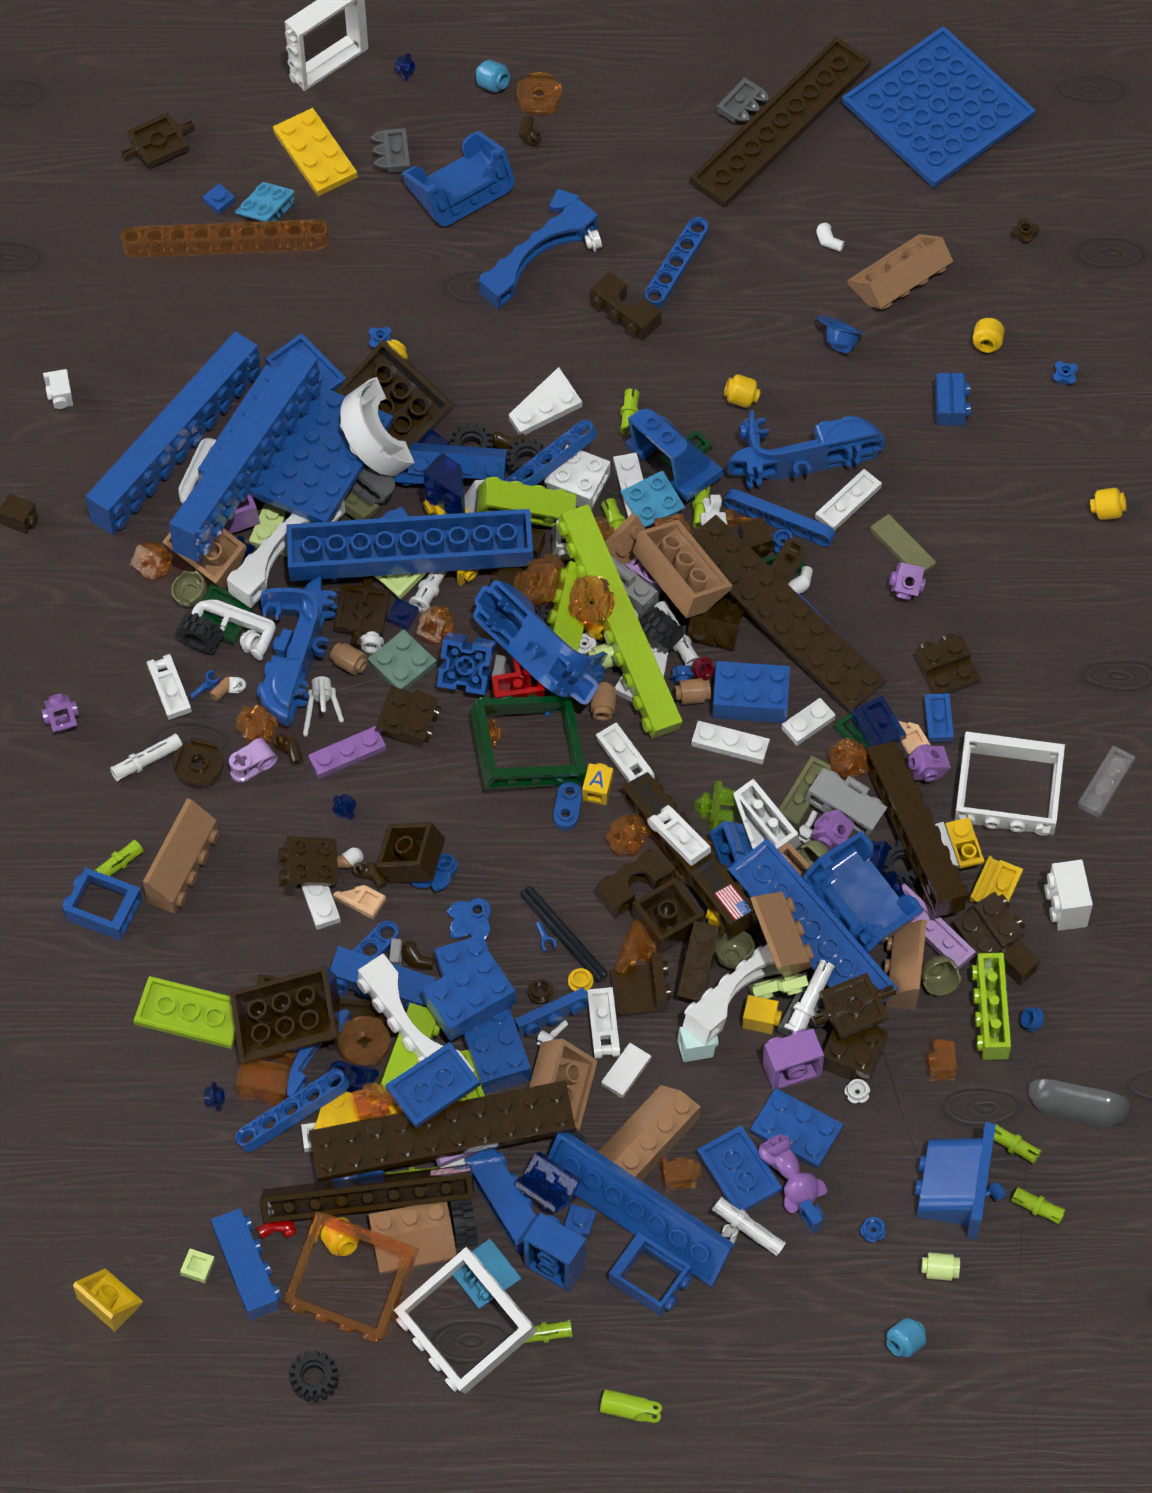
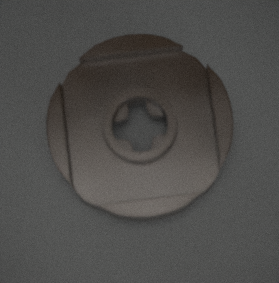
M205 739L191 740V743L185 746L183 744L179 747L174 755L173 764L177 779L190 787L209 788L214 785L223 772L224 761L222 754L211 741ZM202 759L204 764L202 767L197 768L192 764Z

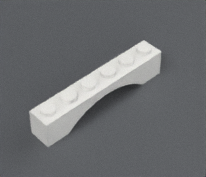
M344 501L330 522L337 521L345 513ZM291 513V516L285 522H281L269 538L267 537L261 542L259 548L253 554L251 553L245 558L244 563L237 570H233L229 574L227 579L229 593L252 608L261 599V592L267 589L269 573L275 560L287 548L286 524L315 522Z
M768 944L764 947L762 945L759 946L748 961L742 960L736 967L735 972L731 975L726 974L716 988H709L698 1003H691L685 1010L684 1014L686 1016L683 1026L703 1044L706 1045L723 1030L727 1018L728 1005L743 987L762 977L781 974L776 967Z
M381 954L358 970V987L364 994L368 993L373 999L372 1004L377 1012L384 1013L391 1030L401 1035L403 1045L409 1052L413 1051L418 1057V1063L443 1047L422 1034L410 1021L399 997L398 972L384 954ZM456 1050L462 1057V1059L465 1061V1063L468 1065V1067L471 1069V1071L474 1073L475 1070L468 1063L465 1057L461 1054L460 1051Z

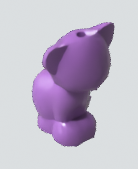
M780 1134L761 1144L758 1154L767 1164L771 1165L772 1168L778 1170L781 1175L788 1179L784 1188V1206L789 1213H794L799 1209L800 1203L809 1199L813 1203L817 1197L825 1195L827 1187L822 1180L817 1179L812 1173H800L798 1159L790 1148L791 1140L789 1136Z

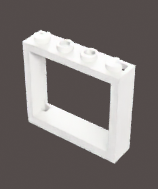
M316 0L285 21L286 49L288 51V64L290 67L289 77L293 84L297 83L304 91L368 49L365 0ZM345 8L347 36L308 62H305L303 35Z
M966 732L955 820L969 817L972 825H982L989 829L1005 828L1013 832L1028 831L1035 832L1041 836L1054 835L1065 744ZM970 753L1054 764L1048 818L964 807Z
M467 1247L394 1309L399 1316L396 1319L398 1324L405 1331L409 1329L415 1337L412 1341L422 1352L426 1349L431 1355V1358L428 1359L438 1372L440 1370L444 1371L448 1376L445 1381L454 1392L459 1390L464 1394L470 1391L538 1331L473 1251ZM466 1263L519 1329L461 1379L408 1313Z

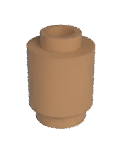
M337 643L330 654V659L336 666L353 675L362 673L368 664V660H366L367 655L347 643Z
M702 678L678 680V685L674 686L675 700H679L680 705L704 703L705 700H710L711 689L709 680L703 681Z
M599 683L598 689L591 699V712L596 720H610L615 713L617 690L610 683Z

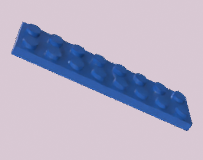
M768 838L728 869L733 878L741 884L750 897L783 892L787 898H792L797 910L793 912L796 921H801L806 933L802 935L805 945L810 944L815 958L811 959L813 964L811 968L815 972L820 959L826 961L827 964L829 962L835 966L826 983L828 988L868 973L872 983L878 990L893 984L896 992L898 991L897 986ZM890 997L883 999V1003L886 1002Z
M571 1133L557 1134L541 1170L542 1173L635 1236L638 1232L689 1264L691 1266V1274L710 1287L716 1284L733 1250L734 1243Z

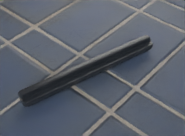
M527 886L523 889L521 897L577 961L592 974L593 979L598 983L606 979L608 973L535 889L532 886Z

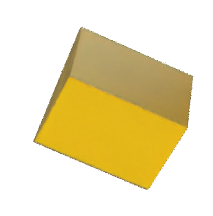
M106 1268L75 1281L73 1285L77 1299L114 1332L143 1303L136 1294Z

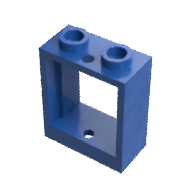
M85 867L82 875H78L74 881V890L71 896H67L64 900L62 909L64 910L66 920L122 941L143 899L141 889ZM89 883L125 896L113 921L77 909Z
M638 1232L609 1272V1283L659 1316H662L665 1310L670 1311L677 1301L675 1296L680 1289L684 1291L692 1280L690 1276L691 1266ZM643 1252L679 1275L660 1302L624 1279Z

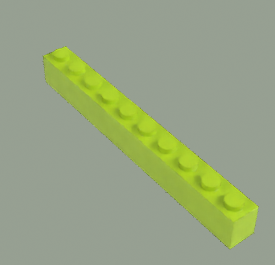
M589 504L561 513L557 523L559 534L565 537L567 552L570 558H574L577 565L576 573L579 579H583L586 585L585 593L587 599L592 601L595 606L596 620L598 623H602L605 630L604 638L607 644H611L614 650L613 658L615 664L621 667L624 674L622 675L624 685L627 689L630 688L633 694L632 702L634 708L637 711L639 710L642 715L641 722L646 733L649 732L651 739L679 730L683 721Z

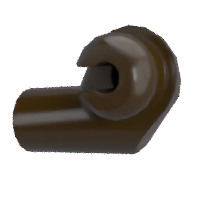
M526 115L522 119L520 136L529 145H537L542 139V135L540 132L537 134V130H532L534 118Z
M496 431L491 435L493 445L499 449H510L512 443L516 445V440L520 439L523 443L524 438H526L523 433L510 437Z
M277 734L273 739V744L279 750L289 754L291 765L297 766L302 764L303 759L299 742L287 735Z
M362 861L353 865V873L360 878L372 879L378 889L388 885L387 879L376 867L377 864Z
M413 941L404 943L401 953L410 967L433 970V957L421 956L416 948V943Z

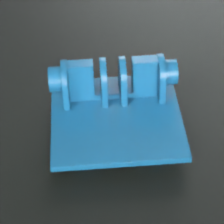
M262 182L234 213L259 220V227L266 231L271 229L277 222L276 220H279L294 204L295 198L293 194L295 191Z
M663 471L620 491L633 514L638 515L645 528L664 518L675 521L679 518V511L685 509V506Z
M491 1239L473 1250V1253L504 1290H507L521 1280V1277ZM466 1263L452 1275L478 1309L494 1299Z

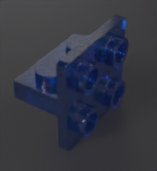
M539 1151L533 1156L525 1174L516 1179L514 1185L525 1196L533 1197L540 1202L544 1209L557 1213L576 1201L578 1196L575 1195L581 1179Z

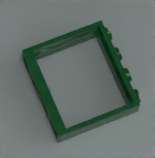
M554 694L543 697L530 695L527 697L505 696L503 698L481 697L475 699L470 713L485 789L561 786L566 782L581 785L586 775V768L571 697H562ZM561 712L572 765L496 768L486 715Z

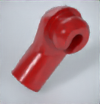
M292 1220L264 1223L256 1228L262 1240L276 1231L283 1232V1235L289 1238L296 1234L297 1230Z

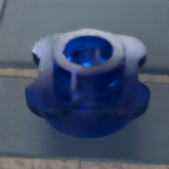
M406 53L404 57L400 56L395 63L396 73L402 75L403 80H408L409 74H412L415 70V63L412 61L410 53Z
M346 794L333 797V812L340 817L352 820L355 817L353 811L357 807L356 801Z
M212 1082L211 1087H206L204 1091V1100L208 1108L215 1107L216 1111H221V1104L225 1102L224 1089L218 1087L216 1082Z

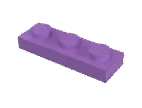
M376 726L309 754L308 759L318 779L386 751V745L380 733L374 731Z

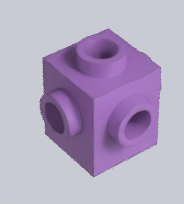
M903 562L897 563L896 571L891 572L889 585L892 586L891 591L897 593L896 597L911 600V596L917 597L919 592H923L926 579L922 578L924 567ZM906 578L909 580L908 586L905 584Z
M55 694L50 696L49 700L44 701L46 709L41 710L45 724L50 723L53 732L66 731L72 726L77 725L75 716L79 715L76 702H70L68 695Z
M923 744L916 747L915 751L907 758L908 766L914 775V780H925L926 782L939 780L951 768L944 746Z
M837 809L825 812L814 823L815 828L810 836L814 840L822 842L829 850H832L849 839L848 836L855 825Z

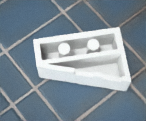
M754 779L733 793L752 849L767 838L778 850L787 842L794 848L801 845L797 831Z

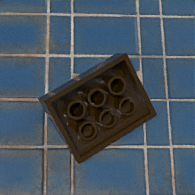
M383 339L335 391L347 396L369 379L377 377L386 396V399L378 405V410L393 415V423L387 432L393 438L405 441L408 449H410L411 443H419L455 406L449 398Z
M326 965L230 991L240 1064L254 1062L339 1038L340 998L336 975Z

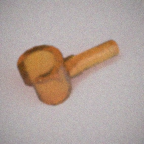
M733 509L724 511L726 513L727 525L730 528L738 523L756 519L736 517Z

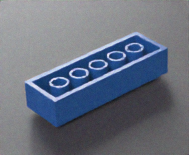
M483 934L435 949V962L441 978L489 951ZM510 1008L461 1035L465 1048L469 1050L484 1095L531 1080V1067Z

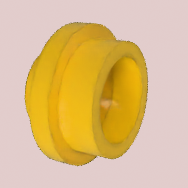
M575 969L569 974L568 985L572 991L584 987L587 992L593 986V976L586 969Z

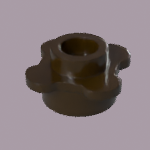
M1025 218L1020 219L1017 227L1012 228V234L1023 243L1031 242L1034 234L1039 232V226L1031 224Z

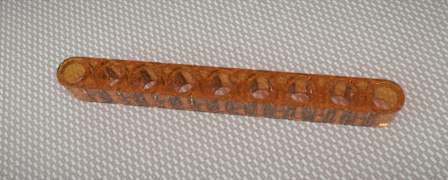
M314 219L127 227L121 232L123 251L127 256L152 257L321 250L328 246L329 234L327 224L323 220Z

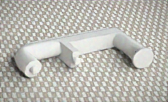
M205 438L199 443L179 486V498L182 504L202 476L198 474V468L216 442L215 439Z
M205 600L195 605L191 612L193 615L198 613L201 617L205 610L224 617L220 626L223 631H225L228 622H232L262 633L256 648L251 650V654L257 660L263 659V655L267 651L276 629L275 623L272 620L219 600Z

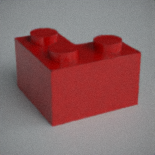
M513 657L512 666L514 673L492 676L493 698H503L505 696L527 697L530 695L544 696V686Z

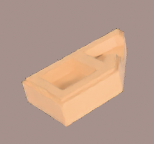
M893 717L886 719V723L907 757L920 745L927 744L930 746L928 739L918 724L894 720Z
M366 885L354 887L355 889L344 892L337 891L333 894V899L371 919L375 918L386 901L385 895Z

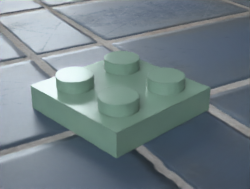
M402 630L367 658L368 664L390 685L403 690H407L437 666V660L405 630Z

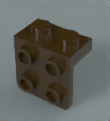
M722 597L706 612L690 617L687 636L690 637L691 641L734 650L739 625L745 611L732 598Z
M286 837L283 848H279L278 861L283 865V870H280L279 885H283V895H294L297 884L328 886L337 884L338 860L337 842L335 839Z
M661 952L651 953V964L615 967L611 970L615 1012L618 1016L667 1011V1000H671L670 984L665 985V977L669 976L667 961H662Z

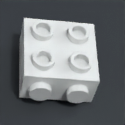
M580 450L545 478V484L547 489H563L567 493L576 494V506L581 507L589 504L592 510L610 476V461Z

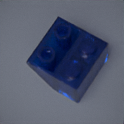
M441 453L423 472L425 498L431 505H437L443 509L446 514L465 513L461 465L444 453Z

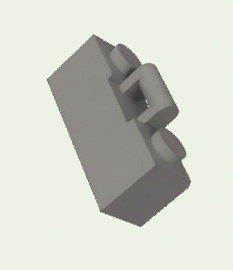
M612 557L632 606L638 613V617L641 618L650 606L658 604L659 591Z
M825 768L821 770L804 799L824 813L839 809L855 825L853 831L856 833L863 831L868 838L887 809L881 800L867 795L870 788L851 776H848L844 782L836 772L828 771Z

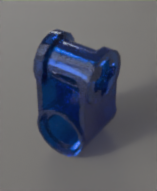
M335 1061L330 1065L328 1072L339 1069L349 1079V1087L346 1092L367 1098L373 1097L374 1092L372 1088L375 1079L379 1076L378 1070L370 1066L356 1065L344 1061ZM335 1079L332 1082L331 1087H335L338 1084H340L341 1079Z

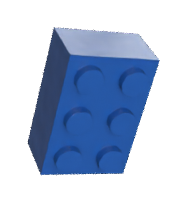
M716 661L712 718L771 723L786 722L790 666Z
M489 951L422 989L423 1002L450 1042L516 1004V990Z
M540 1213L524 1237L525 1267L570 1293L586 1268V1239L577 1229H568L561 1225V1221L556 1217Z

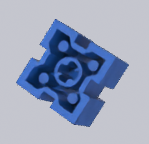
M448 632L443 639L441 658L447 660H444L439 667L437 687L456 690L459 685H465L466 692L485 695L490 688L492 669L487 667L494 660L496 641L477 637L474 643L467 642V635Z

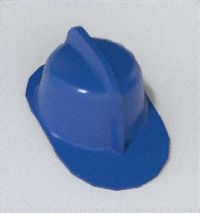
M824 315L817 316V319L826 325V340L836 351L850 353L852 348L857 345L861 334H866L836 318Z

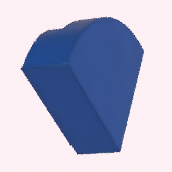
M557 189L549 206V211L561 212L568 204H572L579 199V195Z

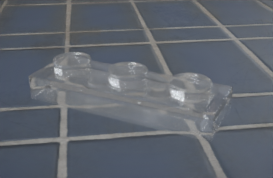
M1113 745L1079 800L1077 807L1100 818L1133 764L1135 756Z

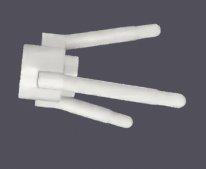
M319 676L311 682L312 689L308 691L310 698L308 700L303 736L305 737L308 735L314 699L320 702L321 711L325 712L326 701L331 698L339 722H344L336 697V690L331 687V680L328 677Z

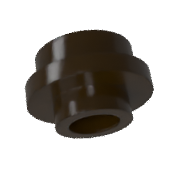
M545 979L533 981L528 988L529 998L538 1004L549 1002L554 994L552 984ZM538 990H544L545 994L538 995L536 992Z

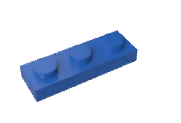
M583 987L516 1018L515 1025L519 1036L534 1035L540 1028L548 1024L555 1025L563 1017L581 1013L588 1006V995Z

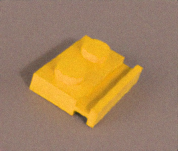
M989 856L970 896V902L975 901L978 903L994 891L998 896L1003 894L1008 902H1010L1023 869L1002 860L997 861L992 856Z

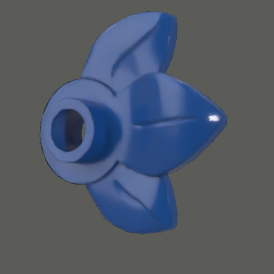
M441 854L434 880L412 882V885L418 888L432 886L434 891L444 889L449 885L451 876L458 869L457 860L450 854Z
M476 898L470 902L457 901L447 910V913L454 918L450 926L451 938L458 939L468 935L476 937L483 934L485 940L487 939L491 930L488 921L491 916V906L485 899ZM481 906L482 912L475 914V908Z

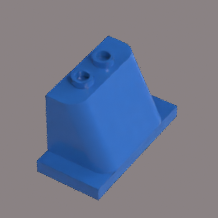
M641 409L628 417L631 438L626 441L627 448L633 453H637L641 461L658 449L664 452L671 459L674 480L671 481V485L685 501L690 500L724 476L723 469L664 416H659L651 409Z
M985 1122L982 1138L929 1139L926 1156H921L919 1171L924 1172L923 1179L917 1180L915 1195L920 1196L917 1212L918 1218L969 1226L967 1238L978 1239L996 1124Z

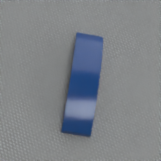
M346 1009L339 1011V1036L352 1018L350 1011ZM322 1043L299 1050L289 1075L287 1095L289 1097L303 1089L309 1082L303 1071Z

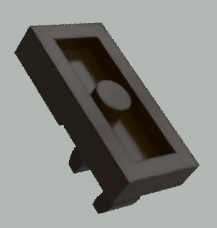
M788 537L772 563L771 568L789 584L807 555L809 548Z

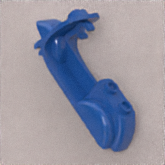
M750 410L749 418L743 419L742 425H739L740 437L746 440L748 447L737 451L727 463V474L746 476L747 487L752 489L753 481L756 482L758 487H761L762 479L797 478L799 475H810L813 472L845 465L851 468V464H855L857 467L860 462L875 459L878 456V452L885 449L886 440L876 426L858 416H846L839 420L823 421L816 425L814 428L815 440L768 450L760 447V437L764 438L769 435V428H759L766 425V419L758 418L754 421V410Z
M321 576L311 580L304 590L298 588H270L261 592V606L264 617H267V615L275 616L276 620H279L281 616H299L287 656L273 655L271 661L266 662L264 669L266 677L264 682L259 683L257 696L260 697L261 704L267 713L277 722L288 727L293 725L298 707H304L308 704L307 701L301 700V698H310V695L304 688L308 687L307 679L315 655L318 657L325 656V650L319 649L318 646H328L329 644L326 637H320L324 620L335 618V612L329 610H337L338 608L333 600L328 599L329 597L337 598V594L330 590L322 591Z
M497 580L493 581L490 586H483L475 598V605L477 606L473 614L475 621L548 690L562 697H573L584 705L588 704L597 691L598 684L604 679L605 667L602 664L608 654L602 651L595 655H584L574 650L545 624L544 620L535 613L531 600L515 587Z

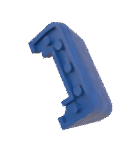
M476 131L464 139L462 143L464 156L433 174L427 176L425 171L419 166L411 167L401 173L406 186L434 221L442 226L451 225L508 193L514 186V176L506 150L480 131Z
M860 831L819 857L804 874L803 879L864 950L870 953L919 917L924 910L916 898L910 895L898 897L871 862L870 858L874 853L873 842L863 831Z

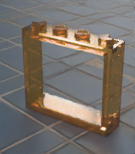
M317 1211L284 1302L290 1304L289 1309L304 1314L306 1310L314 1313V1319L324 1323H329L330 1320L339 1323L338 1328L353 1333L354 1329L364 1333L363 1338L378 1342V1339H387L396 1314L394 1309L399 1306L419 1248L325 1212ZM323 1225L403 1255L377 1328L297 1297Z

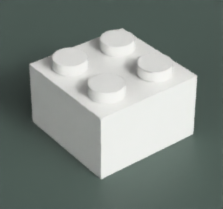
M1075 860L1053 863L1051 872L1047 874L1048 884L1044 886L1046 899H1050L1052 904L1049 910L1051 921L1056 922L1057 931L1087 927L1093 904L1083 861Z

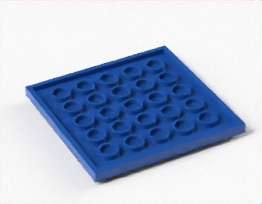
M944 26L842 97V103L933 188L1033 118L1036 110Z
M265 365L198 468L199 475L203 476L272 378L277 368ZM321 387L317 397H313L309 402L306 413L301 414L298 418L295 429L292 432L289 431L285 437L283 446L273 454L270 465L268 467L265 466L262 470L259 481L250 487L248 495L315 523L330 522L366 466L357 455L352 453L350 444L340 427L341 405L346 396ZM378 410L380 422L384 429L388 431L393 423V415Z

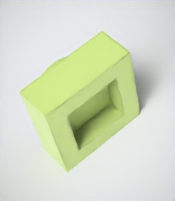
M189 1249L180 1274L205 1284L215 1258L214 1256Z

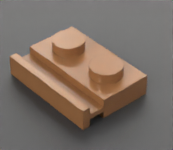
M630 514L605 541L610 555L622 564L629 563L635 557L632 551L640 531L645 530L638 515Z

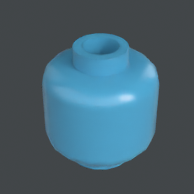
M486 60L476 69L477 84L494 93L500 92L510 82L509 70L501 63Z
M910 1318L902 1319L887 1333V1346L895 1356L909 1358L926 1344L924 1326Z

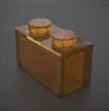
M263 1060L240 1064L235 1081L236 1094L247 1100L256 1098L264 1100L271 1105H278L289 1097L287 1095V1087L292 1066Z

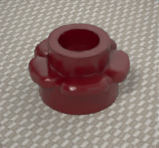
M708 657L697 658L693 661L691 672L694 673V678L707 680L712 677L714 666Z

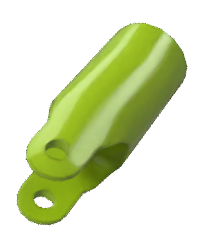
M608 1389L604 1390L600 1413L657 1423L661 1419L662 1406L660 1403L635 1395Z

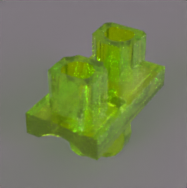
M715 781L713 800L710 799L709 793H703L702 798L694 802V808L700 811V817L707 818L708 813L711 812L710 831L722 822H732L733 811L720 810V805L734 806L735 802L733 793L736 790L722 787L723 781Z

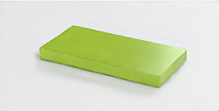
M149 976L133 1020L134 1025L232 1049L236 1033L230 996Z

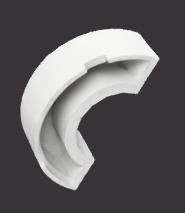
M375 377L366 381L344 398L340 412V427L344 431L353 454L357 455L367 466L379 474L396 476L415 462L406 442L393 438L380 422L378 405L386 399V396L378 378Z

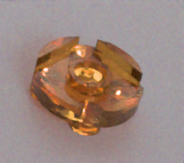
M545 72L528 74V78H525L523 81L521 79L516 88V98L520 109L523 112L532 114L554 113L562 98L561 84L559 81L557 83L554 80V76ZM537 90H541L543 95L537 96L534 94L537 93Z
M535 559L527 564L528 568L524 572L520 570L515 578L514 587L525 594L533 605H538L545 601L550 602L556 597V590L561 580V571L548 559Z
M587 575L577 578L570 593V604L568 607L570 614L575 616L581 623L587 625L600 624L604 619H608L612 614L615 604L614 593L610 592L607 586L610 585L608 581L598 575ZM591 594L595 600L594 604H590L589 601Z
M370 1016L356 1017L344 1023L339 1034V1048L342 1056L358 1068H371L378 1065L390 1050L391 1041L388 1029L378 1018ZM364 1036L372 1040V1042L367 1044L366 1048H362V1044H357L358 1040H361Z

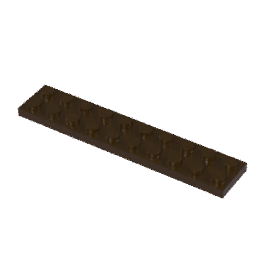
M835 37L690 177V183L726 207L871 66V60L838 37Z
M714 515L692 534L696 542L733 585L727 594L847 712L851 713L885 684L886 679L717 515Z
M566 1080L457 1101L417 1128L413 1126L404 1112L309 1130L317 1179L318 1182L556 1136L558 1133L576 1132V1126Z

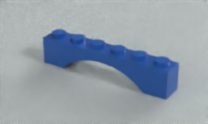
M577 199L572 204H568L558 216L552 217L542 229L533 232L526 242L517 245L510 255L506 258H501L495 267L480 276L478 280L479 294L497 309H500L515 296L516 286L521 274L537 256L558 245L582 242L585 239L584 236L588 235L587 231L589 229L590 231L598 229V214L580 199Z

